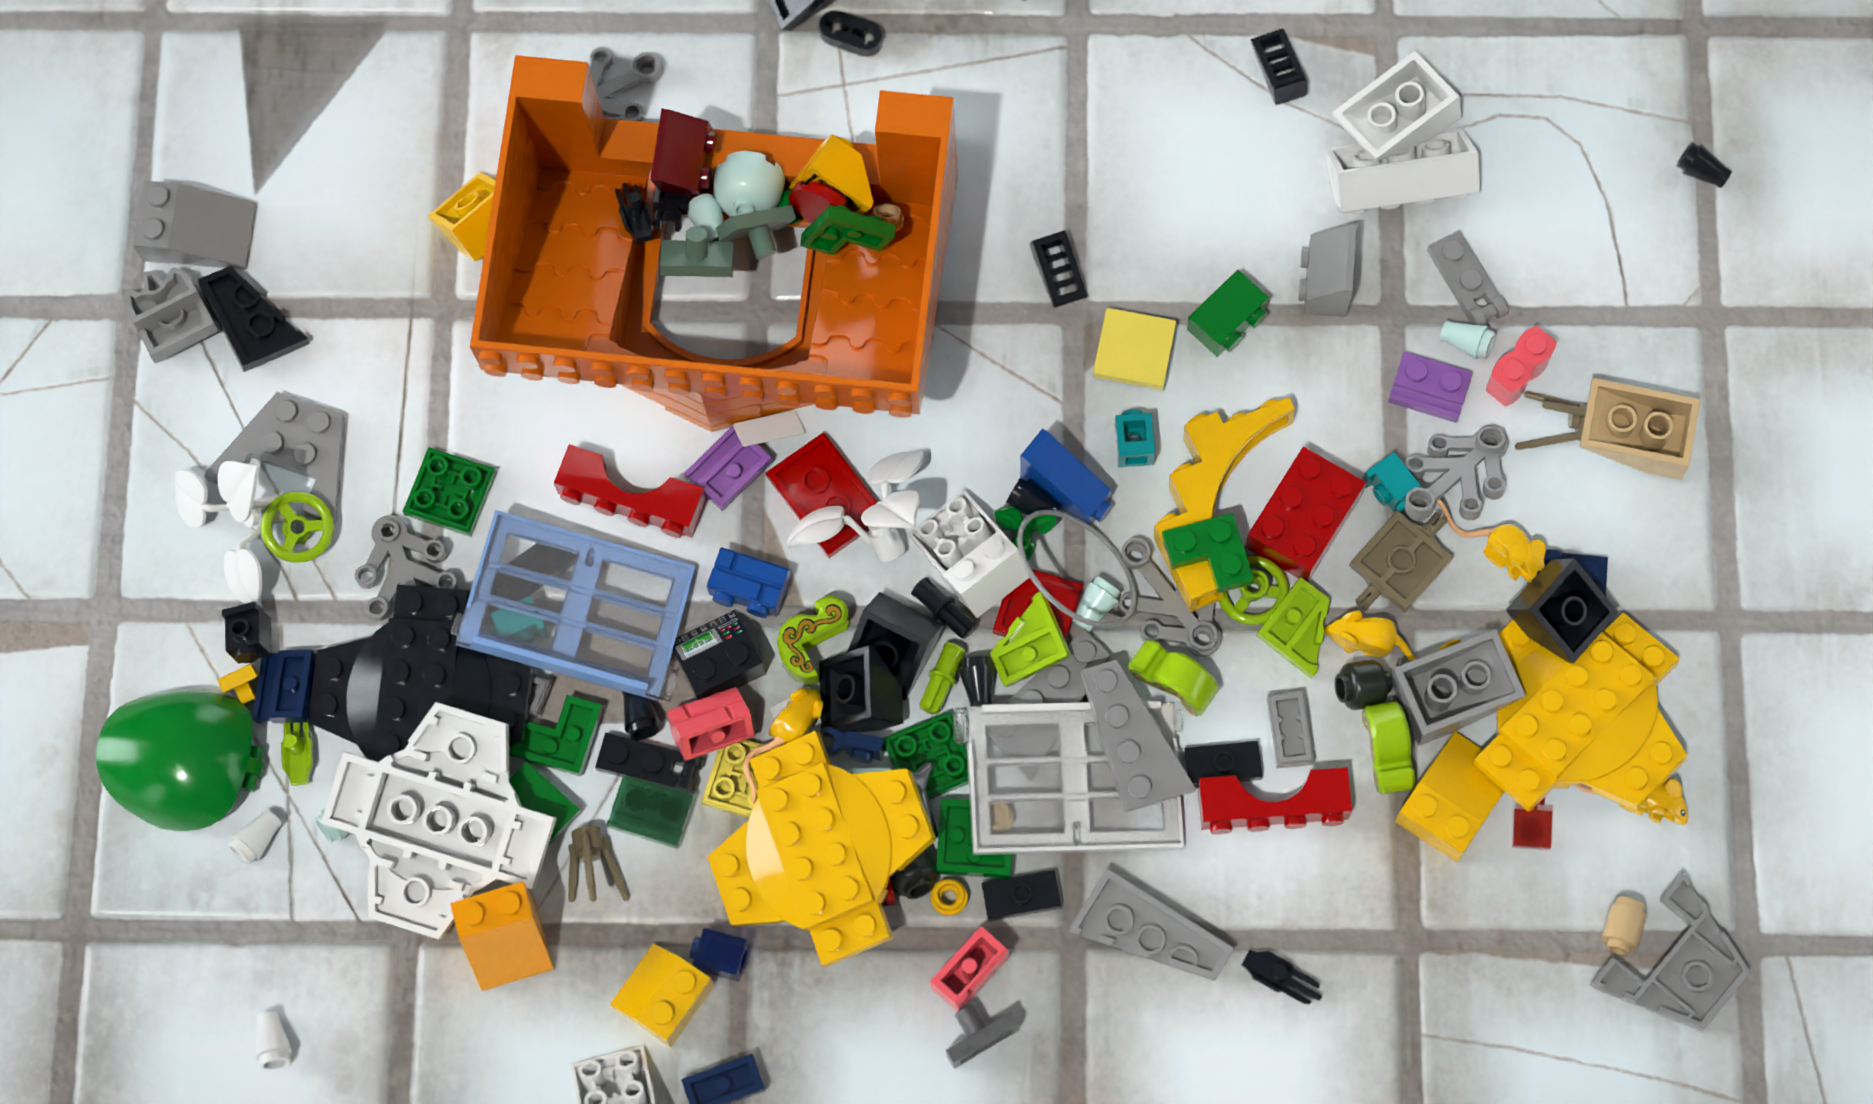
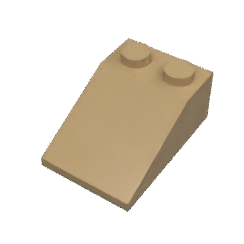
M1592 378L1580 448L1644 473L1682 480L1690 465L1701 399Z

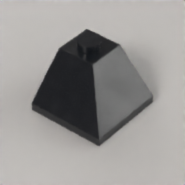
M868 645L819 661L820 694L823 701L821 732L823 727H833L840 732L880 731L903 724L902 687L874 646Z

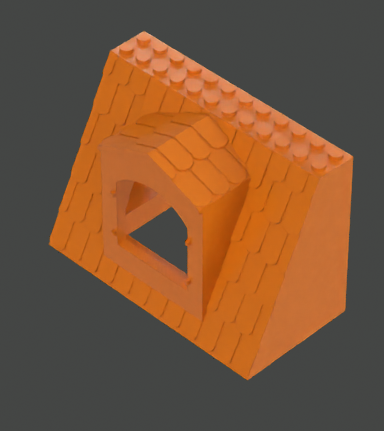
M515 55L470 341V348L481 370H484L486 374L491 376L504 377L507 373L521 374L525 379L536 381L542 380L543 376L554 377L566 384H578L580 380L594 381L595 385L605 388H614L617 384H620L665 406V410L710 432L730 428L734 423L813 404L823 410H835L837 406L851 407L853 411L862 414L874 413V410L889 411L890 415L901 418L910 417L911 414H920L958 178L953 97L880 90L875 125L876 144L851 143L854 149L862 154L874 202L871 209L863 215L869 216L873 212V208L879 204H893L900 208L901 214L904 217L903 228L895 232L894 239L880 252L846 242L834 255L807 248L796 337L784 345L758 356L733 360L715 359L697 355L680 348L665 338L652 325L660 270L662 240L665 239L666 222L662 223L661 230H656L654 223L652 240L636 243L633 237L625 230L619 214L620 206L615 195V189H620L627 207L622 184L627 183L630 192H634L632 186L636 184L641 191L643 200L648 202L655 222L653 198L656 186L650 178L659 123L605 118L588 62ZM712 129V132L717 133L716 147L714 153H708L706 167H711V178L709 187L703 188L702 194L714 196V176L719 162L721 164L726 161L727 155L740 151L766 155L765 161L770 162L774 167L776 162L781 166L785 175L784 191L792 190L789 186L825 139ZM722 211L723 220L729 219L730 216ZM802 218L799 222L787 224L786 226L807 228L811 223Z

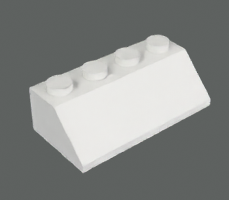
M1463 128L1444 130L1435 138L1378 162L1359 143L1325 148L1333 197L1341 213L1361 214L1366 209L1377 207L1394 209L1401 204L1410 202L1428 204L1434 202L1437 198L1443 197L1462 199L1468 197L1470 193L1480 192L1478 152Z

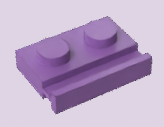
M1404 351L1388 403L1457 423L1473 372Z
M732 425L684 474L685 478L694 485L703 487L706 497L723 511L773 461L772 457L758 444L743 447Z

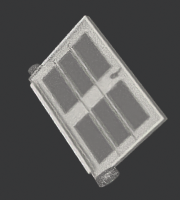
M1143 701L1178 759L1176 732H1183L1184 730L1183 711L1175 710L1174 702ZM1090 703L981 705V707H955L953 718L955 744H967L972 855L1182 850L1184 848L1181 796L1124 813Z

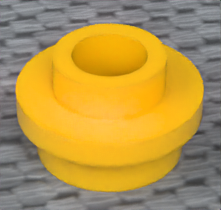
M947 878L940 880L931 891V904L941 915H957L966 907L968 901L967 890L956 879ZM947 892H952L956 895V900L952 904H946L943 902L942 896Z

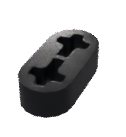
M835 10L825 13L820 19V36L830 46L864 57L874 56L882 48L881 29L873 22ZM835 23H840L841 30H836L834 34L829 33V27H833ZM867 34H872L873 41L869 40L866 45L861 43V38H865Z

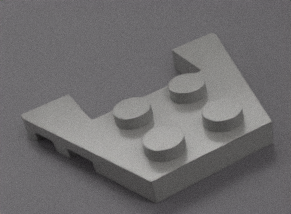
M276 392L210 466L204 477L207 481L218 484V471L222 463L233 460L249 463L251 458H255L316 479L310 494L318 497L326 504L332 514L335 525L338 516L336 509L340 490L339 472L343 453L345 417L342 413ZM305 504L303 508L305 515L319 520L322 519L315 508Z
M1682 873L1660 900L1661 903L1690 925V928L1645 982L1613 957L1590 985L1596 990L1702 1032L1741 986L1751 971L1725 932L1720 930L1710 915L1711 911L1692 888L1689 878Z

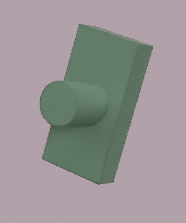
M792 205L731 216L716 227V231L720 241L749 236L756 259H761L777 252L770 232L782 229L796 219Z
M702 227L689 228L685 234L686 241L662 240L660 276L733 277L734 241H707V231Z

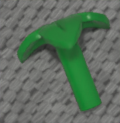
M1002 507L995 510V520L1003 530H1017L1016 536L1012 538L1011 542L1018 548V530L1023 521L1020 509ZM1038 516L1030 520L1026 525L1023 533V547L1027 561L1031 559L1036 549V543L1031 536V532L1038 534L1050 532L1057 523L1056 516Z

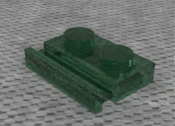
M623 775L612 806L610 818L606 825L610 829L678 849L681 835L684 832L695 799L693 795Z

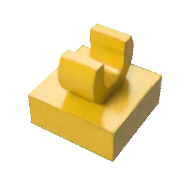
M250 663L217 679L223 693L234 688L240 702L244 704L256 697L249 681L258 677L259 674L254 663Z

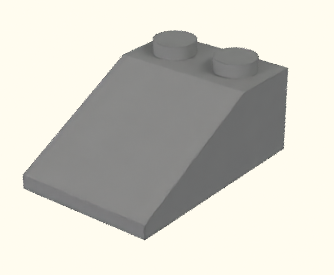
M144 181L133 246L143 262L220 268L231 266L233 269L247 270L257 204L253 201L180 183Z
M1496 629L1395 667L1391 674L1392 687L1404 710L1418 746L1454 733L1526 697Z

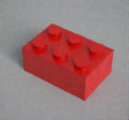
M1303 446L1249 531L1245 548L1273 561L1281 569L1298 579L1302 577L1309 582L1362 497L1366 482Z

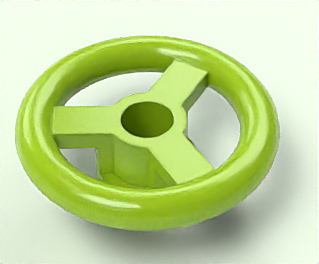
M293 491L276 497L267 506L261 520V534L267 548L275 556L287 562L303 563L319 557L328 548L334 534V521L329 508L321 499L307 492ZM303 502L309 504L317 510L322 519L308 520L303 515L295 514L288 503ZM278 510L285 519L282 525V534L285 538L282 547L277 543L272 533V521ZM293 522H300L304 526V531L300 534H295L291 531L290 525ZM323 531L319 542L313 548L304 552H292L295 544L305 542L311 532Z
M1250 555L1247 556L1249 565L1267 570L1275 578L1278 586H1269L1267 576L1262 571L1253 569L1251 570L1254 577L1253 584L1257 585L1260 590L1253 593L1247 589V586L1240 587L1241 597L1234 606L1229 600L1227 591H1225L1223 599L1219 601V604L1223 611L1233 620L1245 625H1261L1266 622L1288 593L1289 585L1284 572L1277 564L1265 557ZM1263 597L1277 599L1274 605L1264 613H1244L1252 601H1257Z

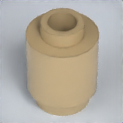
M1617 897L1615 904L1610 906L1601 936V941L1607 945L1606 949L1608 951L1626 956L1629 952L1638 950L1647 919V914L1645 913L1646 905L1630 897Z

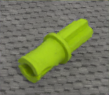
M950 642L944 643L934 670H930L928 673L930 680L919 704L920 709L926 713L938 714L950 687L955 686L956 680L954 677L961 659L966 654L962 647Z

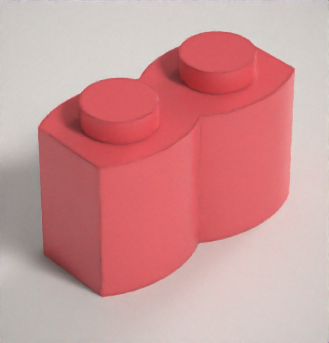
M1538 326L1525 331L1517 340L1514 350L1505 354L1495 364L1486 386V392L1504 406L1516 402L1523 395L1528 382L1537 378L1547 368L1557 341Z

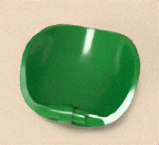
M174 690L143 696L117 708L106 719L98 737L96 765L99 778L105 789L118 804L130 813L161 829L192 831L212 826L225 817L233 807L240 789L255 792L257 780L262 778L265 763L262 762L264 748L251 746L253 720L249 709L239 699L230 695L205 690Z

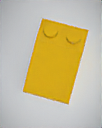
M1454 732L1399 811L1395 823L1458 863L1505 791L1473 765L1474 758L1483 749L1459 733Z

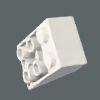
M962 490L918 524L915 529L907 533L976 619L1030 578L1023 566L1018 548L965 490Z
M644 1045L570 1064L577 1104H658Z

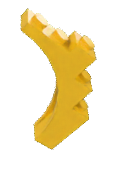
M1289 397L1279 401L1278 399L1268 400L1255 411L1247 414L1240 412L1232 415L1225 423L1222 422L1218 412H1214L1209 415H1196L1184 425L1183 440L1195 464H1183L1177 467L1172 474H1169V491L1181 514L1172 513L1161 518L1158 524L1154 525V541L1190 613L1222 600L1224 592H1217L1208 561L1172 570L1162 539V531L1213 518L1218 497L1226 481L1246 454L1268 436L1293 424L1295 408Z

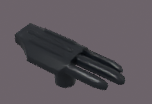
M623 183L622 189L627 200V207L620 189H615V195L620 206L619 214L624 228L636 243L652 240V229L655 222L649 204L643 200L641 191L636 184L632 186L634 192H630L628 184Z
M1249 950L1241 964L1250 973L1253 980L1277 993L1283 992L1303 1004L1309 1005L1311 1001L1286 987L1287 985L1317 1001H1320L1322 998L1320 994L1291 979L1293 975L1317 989L1320 987L1318 982L1294 969L1293 964L1269 951L1255 952Z

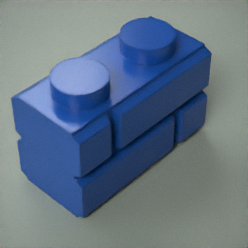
M721 547L707 582V590L709 595L713 596L712 600L719 605L733 607V604L736 603L747 607L746 611L756 617L767 618L768 614L777 617L791 582V572L789 568Z

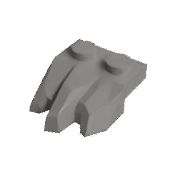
M173 267L169 270L167 278L163 281L154 270L142 272L144 285L142 291L136 292L133 289L123 291L125 308L155 364L218 332L205 303L187 272Z

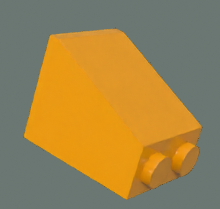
M523 881L450 903L459 940L481 991L554 970L536 901Z

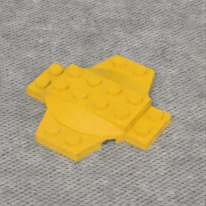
M1622 613L1609 627L1601 632L1574 663H1568L1528 638L1514 620L1498 634L1526 697L1497 711V737L1474 758L1473 765L1528 812L1553 788L1569 789L1570 785L1578 784L1589 786L1592 788V792L1637 811L1686 761L1687 753L1657 708L1658 695L1656 686L1678 665L1680 658L1625 613Z
M813 731L750 759L749 761L760 789L756 791L758 798L753 806L750 818L707 856L730 924L735 927L788 922L796 927L810 931L821 965L824 967H829L894 939L881 904L888 893L886 887L889 878L897 870L902 871L936 840L912 772L908 769L851 774L841 768L832 766L821 734L817 731Z

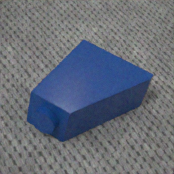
M1042 428L1020 455V478L1026 481L1031 479L1054 501L1061 504V509L1089 525H1092L1095 520L1098 522L1103 521L1112 508V504H1110L1111 489L1049 432Z

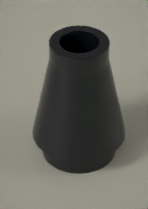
M1693 142L1684 150L1676 165L1683 170L1682 174L1713 184L1720 189L1732 173L1731 169L1720 162L1702 144L1698 146Z
M1022 478L1018 479L1006 500V503L1020 509L1021 513L1030 515L1035 510L1059 511L1062 506L1031 479L1026 481Z
M973 656L961 659L962 668L958 670L970 702V709L980 708L981 705H992L994 664L990 663V656Z
M622 691L625 732L629 733L630 738L633 740H645L655 736L659 732L658 725L660 724V719L650 700Z

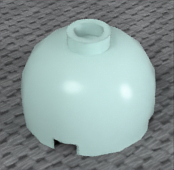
M740 151L727 155L726 161L721 164L719 162L714 176V196L722 211L731 217L777 208L785 188V175L781 166L775 162L774 167L770 162L765 161L766 155L759 152Z

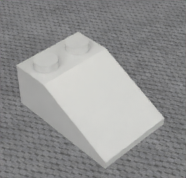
M1416 51L1409 54L1332 112V116L1376 162L1435 138L1462 117L1459 95Z

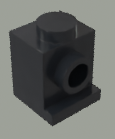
M256 602L222 610V617L225 619V651L238 664L253 663L260 658L272 656L271 617Z

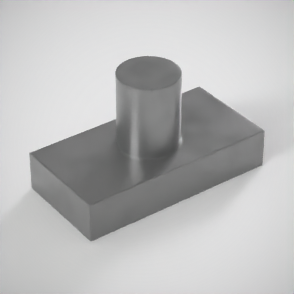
M970 1004L955 1014L967 1038L947 1049L946 1056L955 1069L1018 1032L1019 1024L1012 1012H1009L991 1024L986 1025L976 1006Z

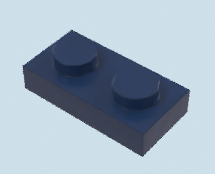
M753 1053L681 1079L689 1104H732L766 1091Z

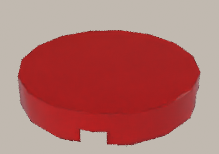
M798 181L789 194V202L794 210L809 223H812L829 205L845 206L847 203L842 194L816 181H809L807 185H804L803 181ZM852 207L850 211L856 213V210L854 209V207Z

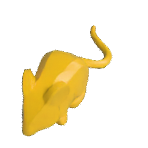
M1353 611L1324 628V634L1329 636L1339 646L1344 647L1346 653L1358 650L1363 651L1366 656L1380 658L1388 656L1393 651L1394 646L1397 645L1408 660L1418 659L1412 654L1405 641L1397 634L1395 623L1386 618H1362L1361 611ZM1450 640L1446 642L1444 645H1442L1437 651L1448 648L1453 644L1460 643L1461 640Z

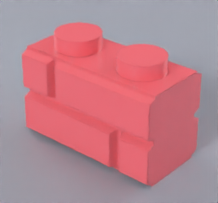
M736 687L723 692H716L711 696L688 704H682L677 708L667 711L672 737L685 761L755 736L749 708Z
M980 926L930 981V987L954 1011L958 1012L995 974L994 970H999L1009 959V951Z

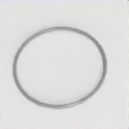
M1039 510L1031 513L1022 521L1017 536L1021 561L1033 583L1053 605L1075 620L1094 627H1117L1130 619L1135 610L1137 600L1133 577L1129 568L1123 563L1120 553L1099 531L1085 521L1057 510ZM1042 515H1054L1069 519L1089 530L1109 548L1122 566L1130 585L1131 604L1123 618L1114 622H1098L1084 618L1063 606L1043 587L1033 573L1023 547L1024 529L1030 520Z

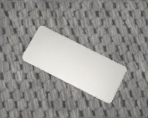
M794 410L733 424L743 447L805 433Z

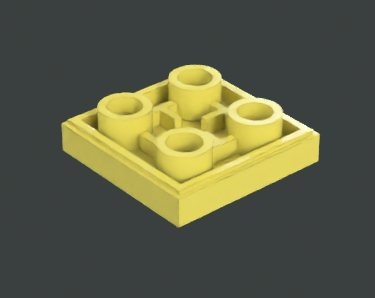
M1106 308L1093 378L1163 390L1176 320Z
M744 740L718 749L701 801L702 805L750 818L755 802H751L752 790L744 773L743 763L747 754L754 748L762 746V744ZM750 763V772L753 776L756 789L758 791L760 789Z

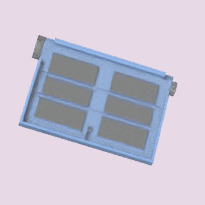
M495 510L464 614L456 613L451 634L457 635L455 645L656 701L660 699L670 702L679 666L669 664L695 566Z

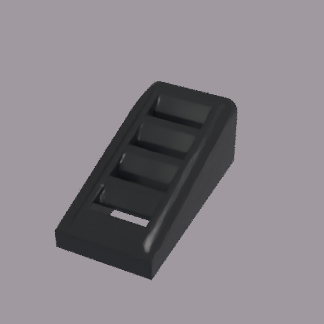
M1284 28L1251 39L1253 50L1274 103L1280 105L1306 96L1308 94L1307 79ZM1278 45L1282 46V48L1267 53L1264 52V50ZM1286 57V59L1271 64L1269 63ZM1291 70L1290 72L1275 76L1276 74Z
M1066 231L1032 240L1029 245L1053 308L1087 298L1088 296ZM1059 246L1061 252L1045 257L1044 250ZM1064 259L1066 265L1049 269L1048 263ZM1069 271L1071 278L1054 283L1052 276ZM1074 284L1076 291L1058 296L1057 289Z

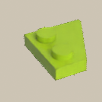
M1300 577L1255 636L1311 679L1318 670L1319 648L1323 641L1324 619L1327 616L1330 599Z
M1041 592L1033 596V602L1021 618H1016L1009 627L1007 636L1000 639L990 652L1004 687H1010L1072 657L1048 599Z

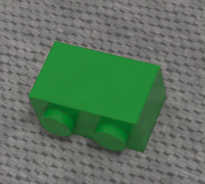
M1237 269L1188 317L1187 330L1216 357L1225 350L1231 352L1243 339L1241 334L1248 327L1256 328L1266 318L1269 297Z

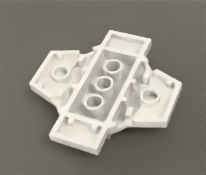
M435 702L408 740L409 743L404 750L389 755L380 762L348 752L342 753L321 824L356 834L360 847L365 850L370 858V869H368L369 918L435 939H442L454 922L450 903L472 897L476 891L491 885L498 879L512 884L523 881L528 889H535L557 818L524 808L521 805L509 777V724Z

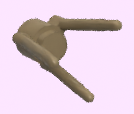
M1530 391L1524 393L1526 398L1543 402L1542 407L1544 409L1569 413L1568 427L1575 429V432L1516 443V450L1574 440L1581 441L1587 403L1573 402Z
M585 826L571 832L573 844L568 845L570 854L568 900L570 902L575 901L578 857L579 861L584 862L589 899L590 901L596 900L593 861L599 860L601 853L605 857L624 901L629 900L630 897L610 850L609 838H602L601 829L598 826Z

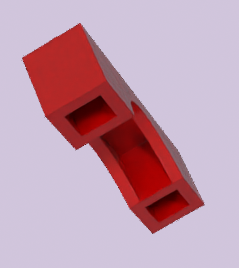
M570 444L567 447L554 480L557 493L567 503L580 505L583 502L594 506V510L607 516H614V513L628 517L627 520L641 527H647L648 524L660 527L663 533L675 538H681L682 535L693 537L707 500L703 487L669 477L657 489L647 493L634 494L625 492L613 485L608 479L603 455Z
M1348 767L1310 770L1303 788L1293 797L1278 802L1264 801L1252 796L1243 788L1237 776L1199 778L1197 785L1201 830L1210 829L1211 834H1227L1233 831L1232 828L1247 827L1248 831L1259 832L1270 829L1269 825L1284 824L1286 829H1298L1306 827L1307 822L1321 821L1322 826H1337L1343 824L1345 819H1349L1352 813Z

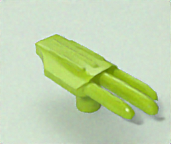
M308 720L307 723H303V737H301V723H294V735L291 734L290 723H284V739L281 742L282 769L288 775L292 786L309 784L310 773L313 767V746Z

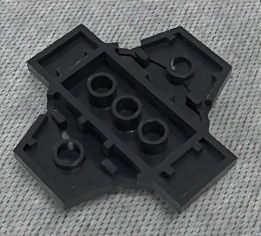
M397 584L393 618H389L388 623L379 628L369 638L317 650L308 723L357 744L367 759L380 762L385 757L405 749L412 734L434 703L438 702L509 724V746L525 743L534 670L512 660L455 645L470 596L469 590Z

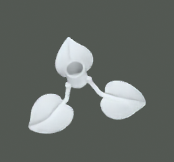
M922 450L890 455L879 460L869 470V482L872 484L882 483L883 501L869 507L861 515L863 524L869 528L868 533L850 516H844L845 511L842 506H828L809 513L795 525L787 541L788 547L790 548L792 545L797 544L808 545L826 541L840 532L844 524H847L862 537L865 545L872 543L880 561L887 562L901 556L905 551V546L897 528L915 529L920 496L913 490L899 491L889 495V486L891 483H901L908 480L918 471L924 458Z
M234 460L221 464L218 471V488L221 497L227 504L211 505L206 502L208 496L207 486L198 474L191 470L177 471L175 473V500L178 512L187 525L193 528L203 526L206 521V511H230L236 521L244 522L246 526L255 529L236 544V550L226 552L224 571L231 591L242 603L256 602L263 609L261 604L263 586L261 566L255 554L245 548V546L258 535H262L261 520L263 513L278 495L273 494L254 499L259 470L258 464L242 463ZM279 510L275 514L272 524L284 521V517Z

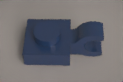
M833 727L822 728L823 736L834 739L832 746L825 747L828 757H833L840 751H845V754L851 755L850 758L861 763H872V759L882 760L884 751L883 738L852 731L844 733Z

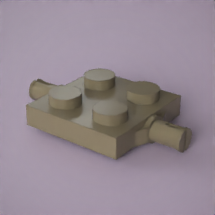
M1399 511L1387 521L1350 562L1349 567L1364 578L1368 585L1364 592L1355 599L1358 606L1362 604L1361 608L1368 610L1370 605L1381 596L1389 599L1404 613L1453 559V556L1444 550L1434 537L1444 524L1447 523L1444 516L1440 519L1441 514L1435 512L1423 527L1411 522Z

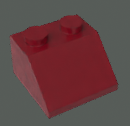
M661 109L650 178L659 191L699 196L702 194L703 188L709 187L711 167H706L708 153H714L717 133L712 132V126L709 121L670 109Z

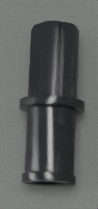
M928 577L920 580L913 588L911 595L916 597L933 613L935 620L944 622L962 639H966L973 633L976 626L975 621L955 604L953 596L947 597Z

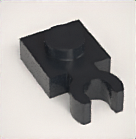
M656 187L653 198L655 229L661 230L662 223L671 221L674 223L675 232H679L682 228V215H688V204L692 196L659 191Z

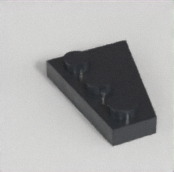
M231 266L198 279L199 287L243 372L309 345L308 338L300 330L297 331L286 321V317L277 309L274 310L261 298L260 293Z

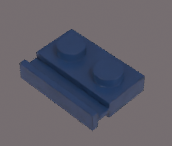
M312 649L279 650L278 653H272V656L262 658L252 719L257 724H263L265 721H271L272 723H307L316 653Z

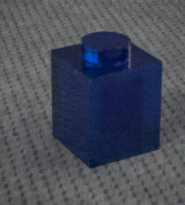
M704 928L701 937L695 936L689 957L694 959V967L701 972L739 982L750 946L747 939Z

